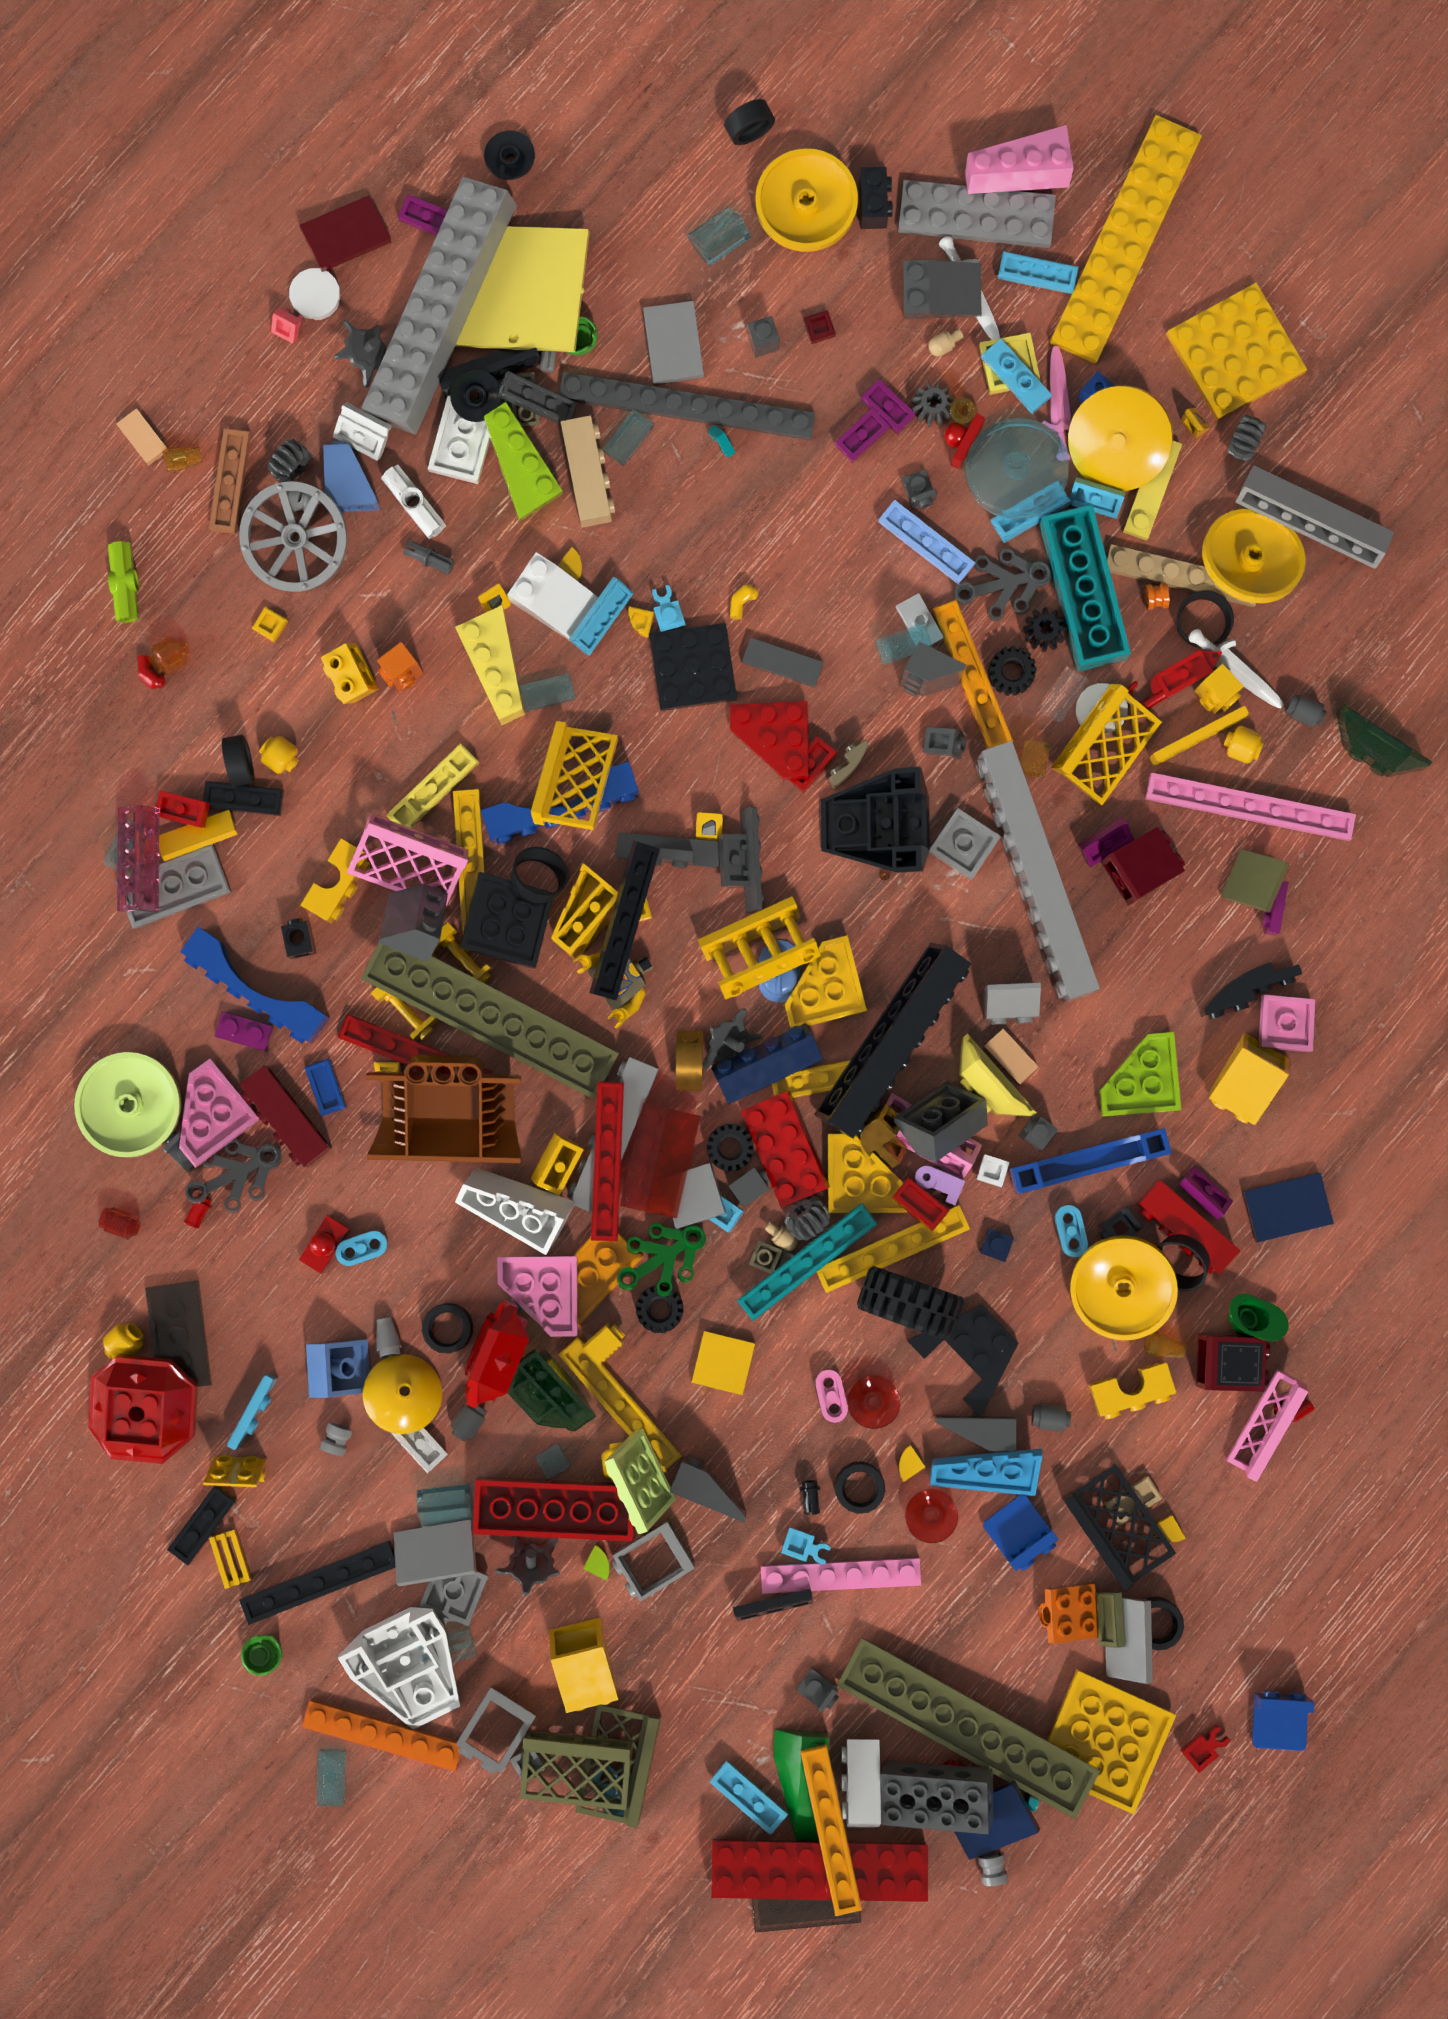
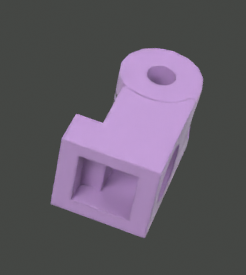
M922 1166L916 1171L914 1177L915 1182L923 1189L932 1188L946 1194L944 1202L955 1206L965 1183L964 1180L931 1166Z

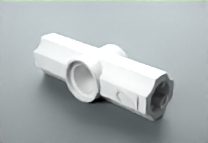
M396 465L385 471L381 480L427 538L431 539L440 534L446 527V524L401 467ZM413 497L420 499L416 506L411 507L407 505L409 499Z

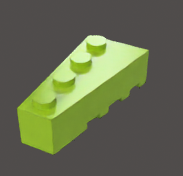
M506 402L486 414L484 422L518 521L521 522L560 497L563 490Z

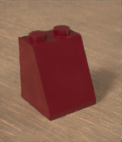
M1158 826L1109 854L1101 861V864L1128 906L1185 871L1183 868L1185 865L1183 858L1178 852H1173L1169 845L1171 844L1169 836L1164 830L1160 831Z

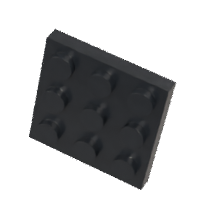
M726 623L650 634L660 711L737 701Z
M479 872L459 948L535 969L553 900L546 903L531 902L517 893L511 880ZM525 885V886L528 887L529 889H531V890H533V891H535V892H538V893H542V894H550V893H553V892H549V891H546V890H542V889H539V888H535V887H532V886Z

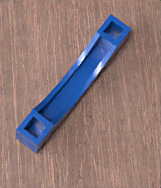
M629 761L610 768L599 812L610 809V804L619 801L621 804L630 803L636 800L635 796L640 795ZM593 784L583 795L586 799H589L597 794V789ZM579 796L567 804L572 809L582 803L583 800ZM506 802L480 810L490 841L492 843L497 842L498 845L511 842L512 837L522 834V837L537 833L538 828L544 826L550 829L561 825L545 822V825L534 824L531 809L517 807ZM564 805L553 807L551 815L560 816L567 812V809ZM585 807L575 813L578 819L586 817V812L590 810Z
M197 927L180 951V953L186 956L184 961L196 970L199 966L207 971L205 974L207 978L216 984L220 981L229 986L226 989L227 992L238 999L243 996L250 1002L247 1006L259 1014L262 1011L271 1016L269 1018L271 1023L280 1029L283 1026L289 1028L292 1031L290 1036L302 1044L305 1040L312 1043L329 1020L327 1015L306 1001L289 1002L275 1000L253 990L235 971L228 957L225 944L200 927Z
M1162 1128L1008 1170L1015 1194H1021L1102 1171L1172 1154L1166 1130Z

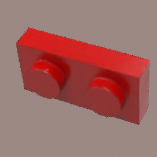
M816 736L809 745V779L788 781L805 793L837 756V751Z
M160 791L154 816L205 828L210 803Z

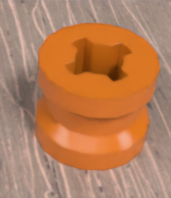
M1166 582L1160 583L1158 586H1152L1151 584L1144 586V602L1147 611L1153 610L1155 607L1169 608V589Z

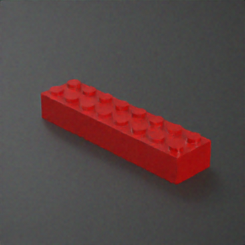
M712 1839L711 1898L832 1900L820 1841ZM848 1842L860 1901L928 1902V1845L926 1843Z

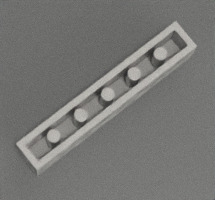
M1255 465L1244 481L1235 503L1376 569L1385 556L1394 534L1393 531Z
M629 1057L627 1062L622 1061L617 1073L621 1077L619 1082L624 1083L621 1163L659 1072L658 1068ZM594 1133L587 1147L591 1149L588 1159H582L577 1171L581 1174L578 1183H572L567 1195L572 1201L576 1202L574 1206L591 1213L595 1155Z

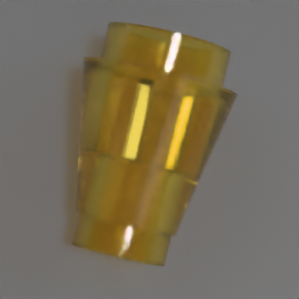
M965 397L956 399L950 408L951 417L960 424L970 422L977 413L974 403ZM966 407H968V415L965 414Z
M175 447L162 451L167 472L174 471L176 473L202 462L199 447Z
M1156 1331L1146 1337L1144 1350L1151 1357L1182 1359L1186 1352V1344Z

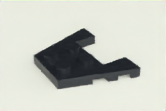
M983 1305L962 1313L953 1337L950 1340H945L981 1378V1381L962 1398L979 1417L983 1414L1019 1344ZM921 1333L910 1338L907 1342L925 1359L944 1339Z

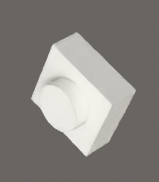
M984 1154L976 1180L1002 1187L1010 1162Z

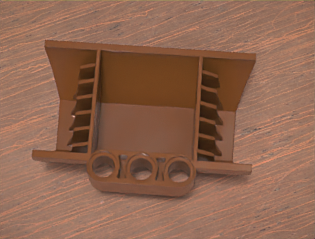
M421 1054L411 1057L405 1072L373 1071L366 1073V1080L383 1081V1118L374 1142L367 1154V1160L521 1163L514 1105V1084L521 1083V1076L518 1074H483L484 1063L476 1056ZM418 1065L422 1067L424 1073L416 1074L412 1070V1066ZM446 1066L450 1069L451 1073L442 1074L438 1067ZM473 1067L477 1070L478 1074L469 1075L464 1068Z

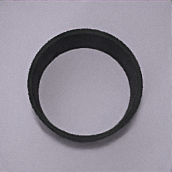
M1208 590L1197 591L1187 596L1181 603L1177 613V629L1183 640L1194 647L1202 648L1189 641V637L1184 633L1180 625L1182 610L1189 603L1196 600H1208L1220 607L1225 616V629L1221 637L1213 645L1225 640L1234 624V613L1229 602L1222 595Z
M529 847L522 850L516 856L511 871V882L514 889L523 898L535 903H546L553 900L566 887L569 879L567 866L561 857L543 847ZM525 861H538L547 865L557 877V891L550 894H542L529 889L518 877L516 867Z
M1183 1234L1171 1235L1164 1239L1157 1246L1161 1251L1164 1245L1177 1244L1184 1246L1199 1257L1204 1267V1272L1198 1276L1188 1277L1176 1273L1178 1290L1192 1291L1199 1288L1204 1283L1210 1267V1257L1206 1248L1198 1240Z

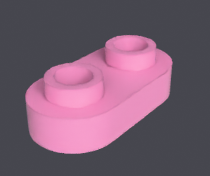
M825 1369L816 1377V1390L824 1418L836 1423L846 1417L848 1406L840 1375L834 1370ZM825 1378L833 1379L831 1387L824 1386L823 1381ZM835 1403L839 1405V1411L837 1413H831L829 1411V1407L831 1404Z

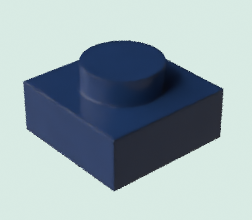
M988 1228L980 1253L1006 1262L1014 1237Z

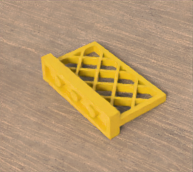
M1110 684L1051 766L1054 771L1065 776L1099 805L1105 803L1162 723L1128 694L1129 690L1121 684ZM1126 700L1130 704L1131 715L1120 717L1119 707ZM1146 717L1152 722L1146 732H1139L1138 718ZM1132 719L1133 734L1122 735L1121 720ZM1108 722H1115L1116 736L1105 738V726ZM1134 737V749L1130 753H1124L1123 739ZM1117 740L1118 754L1107 756L1106 741ZM1100 742L1101 757L1090 759V747L1093 743ZM1119 758V770L1114 774H1109L1108 760ZM1102 761L1103 775L1092 777L1091 762ZM1085 763L1087 778L1078 779L1072 772L1078 764ZM1104 779L1105 789L1099 796L1094 792L1093 781Z
M556 721L531 809L534 824L545 825V822L594 830L616 750L618 735L567 727L566 722ZM572 736L581 737L586 742L575 750L570 745ZM600 741L610 742L609 749L600 754L594 747ZM590 748L595 757L583 763L578 754ZM575 757L580 766L567 772L564 768V763ZM600 761L604 767L603 771L592 776L587 768ZM584 770L589 779L577 786L571 777ZM569 780L573 789L561 795L557 789L558 785ZM594 784L597 794L586 799L581 791ZM578 793L583 802L571 809L565 800ZM561 802L567 809V812L560 816L551 815L552 808ZM587 807L591 812L589 821L580 820L576 817L575 813Z

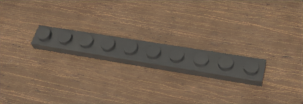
M563 372L559 392L560 395L577 403L810 441L816 414Z

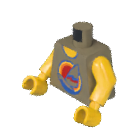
M601 952L588 956L580 955L574 959L573 963L579 961L583 965V968L579 969L577 973L581 974L589 969L588 973L593 979ZM646 955L634 963L628 959L617 1000L605 998L613 1010L607 1019L610 1020L611 1017H615L619 1021L615 1028H619L626 1019L636 1013L644 1000L646 984L641 976L653 969Z

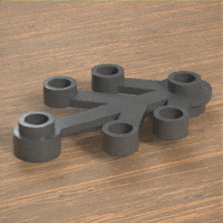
M1003 549L999 555V562L1004 566L1012 564L1024 572L1014 575L992 563L987 556L980 555L975 560L974 568L976 571L981 573L988 572L997 577L998 580L976 586L968 582L960 583L955 589L954 598L959 604L967 605L973 601L974 597L1003 590L996 603L988 611V617L992 621H999L1002 619L1004 608L1016 587L1028 583L1021 598H1017L1013 603V611L1016 614L1022 615L1027 612L1029 601L1037 587H1044L1050 582L1052 577L1050 566L1042 561H1036L1031 564L1015 555L1013 550ZM1008 553L1012 559L1005 561L1002 555ZM979 560H984L987 563V566L981 568L978 566L977 562ZM1034 572H1042L1043 578L1037 579L1034 576ZM960 592H968L969 597L967 599L961 598ZM1018 602L1024 603L1025 609L1019 610L1016 604ZM993 609H998L1001 612V615L995 617L992 615L991 611Z
M236 1139L232 1140L225 1146L228 1155L237 1156L242 1154L253 1159L242 1163L217 1156L216 1154L212 1155L214 1157L213 1162L206 1163L204 1161L202 1163L204 1167L213 1168L216 1166L229 1171L204 1184L200 1181L189 1183L185 1189L187 1199L193 1204H200L206 1200L207 1194L234 1181L230 1196L226 1198L224 1205L228 1212L236 1213L241 1208L240 1198L250 1172L258 1169L255 1183L249 1187L248 1193L252 1200H262L265 1196L264 1185L269 1171L278 1167L282 1160L281 1152L275 1145L265 1144L260 1148L241 1144ZM231 1144L238 1145L235 1151H230L228 1147ZM271 1154L273 1155V1160L267 1162L264 1160V1156ZM259 1188L262 1192L259 1196H254L252 1191ZM195 1190H200L202 1192V1195L199 1198H194L192 1196V1193ZM235 1200L238 1202V1205L235 1208H229L228 1203Z

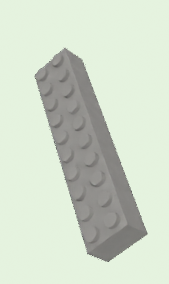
M462 177L361 407L363 411L392 425L394 428L417 435L517 204L507 190Z
M1010 741L983 750L978 758V763L975 764L979 778H984L987 786V788H984L988 803L992 802L995 808V812L992 813L997 828H1002L1004 834L1001 837L1003 847L1006 852L1010 851L1013 861H1010L1013 875L1019 876L1021 885L1018 888L1023 901L1027 900L1030 908L1027 911L1031 925H1036L1039 934L1036 935V940L1040 950H1045L1047 959L1044 960L1049 975L1053 974L1056 984H1053L1056 997L1057 999L1062 998L1063 1003L1092 994L1098 991L1100 987L1014 744Z

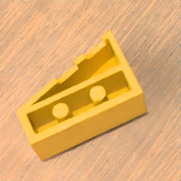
M584 863L581 866L577 882L572 887L571 896L566 908L563 909L551 937L573 959L582 955L609 924L618 891Z

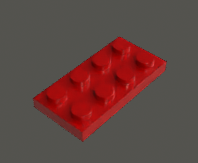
M790 1090L741 1111L781 1208L830 1188Z

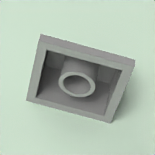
M1041 983L987 985L983 989L984 1021L991 1020V1025L1007 1024V1019H1017V1024L1033 1023V1018L1039 1017Z

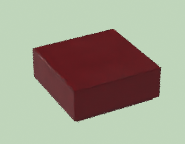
M828 310L804 317L803 321L811 344L836 337Z

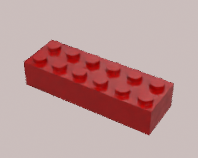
M478 1477L475 1480L472 1534L633 1541L635 1526L631 1524L629 1513L624 1503L618 1497L615 1483Z

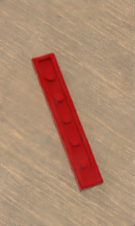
M350 1014L346 1015L338 1038L405 1065L408 1064L411 1057L419 1054L451 1055ZM418 1065L412 1066L413 1068L424 1072V1069ZM446 1066L438 1067L442 1074L451 1073L450 1069ZM473 1067L464 1068L469 1075L478 1074L477 1070ZM484 1068L483 1074L493 1073V1071Z
M621 1082L597 1083L591 1241L618 1242L624 1083Z

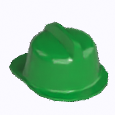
M1246 1293L1238 1294L1230 1303L1227 1319L1237 1334L1244 1337L1254 1336L1271 1342L1278 1341L1286 1335L1289 1329V1322L1286 1314L1276 1305Z

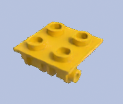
M230 1455L214 1456L203 1485L257 1487L260 1482H265L266 1473L263 1470L267 1458H258L256 1456L243 1458Z

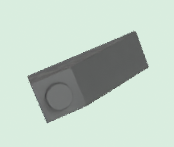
M935 1416L937 1424L989 1451H994V1453L1016 1451V1418Z

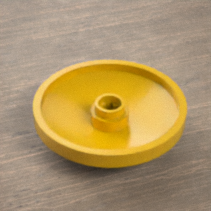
M796 149L777 157L762 173L756 189V212L763 229L775 242L795 251H818L835 244L848 232L857 212L858 192L851 172L838 158L817 149Z
M1128 385L1110 386L1097 391L1087 398L1073 416L1068 434L1069 452L1080 474L1088 481L1120 491L1139 488L1154 479L1168 461L1173 445V428L1164 406L1149 392Z
M1250 509L1230 511L1219 517L1207 532L1202 546L1203 562L1211 579L1227 594L1245 602L1270 603L1284 598L1294 590L1305 570V551L1296 532Z
M1114 1236L1096 1242L1080 1256L1072 1272L1070 1291L1072 1303L1077 1314L1090 1329L1110 1339L1135 1340L1157 1331L1169 1319L1176 1305L1178 1287L1174 1268L1167 1256L1158 1247L1138 1237Z

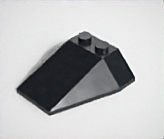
M921 767L896 768L821 799V851L896 873L923 872L930 850L929 795Z

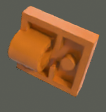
M1095 1583L1045 1588V1603L1039 1606L1038 1616L1041 1624L1047 1628L1048 1643L1058 1644L1098 1638Z

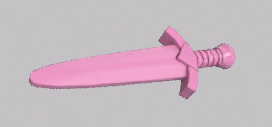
M1054 346L1050 357L1051 424L1044 420L1040 428L1049 433L1057 434L1058 451L1056 459L1059 462H1067L1071 458L1066 434L1069 433L1071 424L1070 405L1063 357L1060 348Z

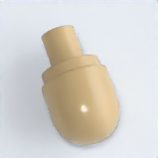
M957 329L950 334L946 331L936 335L929 342L930 353L940 357L952 351L955 347V342L964 338L960 329Z
M771 1221L766 1225L764 1230L772 1235L771 1240L777 1247L785 1252H791L796 1249L798 1239L793 1237L787 1227L783 1225L778 1227Z

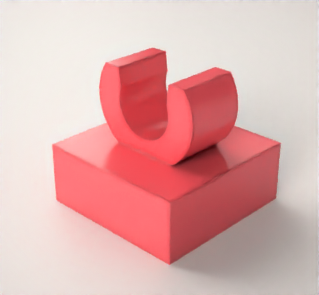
M277 308L273 313L271 332L294 343L299 336L302 315L299 314L296 317L290 314L291 309L289 308L285 310Z

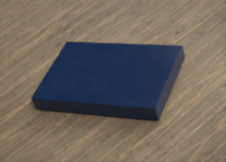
M1321 1173L1243 1191L1256 1243L1334 1224Z
M1015 1781L993 1789L994 1821L989 1834L955 1832L969 1860L1039 1833L1040 1827Z

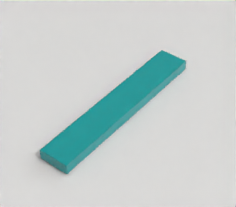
M860 1203L737 1299L738 1303L751 1320L754 1321L878 1223L866 1207Z

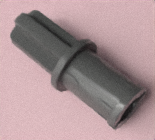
M409 540L406 543V546L415 549V551L404 548L403 554L422 562L424 567L430 566L445 574H450L453 570L454 561L435 552L434 548L430 547L428 549L413 542V540Z

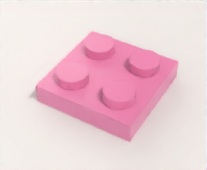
M1262 995L1259 1048L1312 1052L1315 999Z

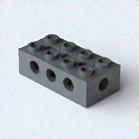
M887 1760L880 1773L882 1825L989 1834L994 1821L993 1769Z

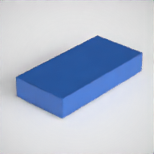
M329 1058L304 1067L322 1117L347 1108Z

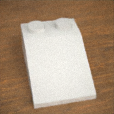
M537 552L507 594L512 604L568 640L598 599V596Z

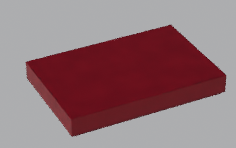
M369 195L299 225L322 272L391 243V237Z

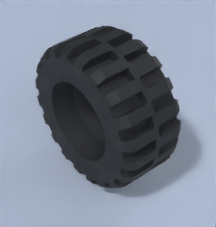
M872 1266L868 1269L857 1305L858 1309L944 1340H950L955 1333L964 1306V1300L961 1296Z

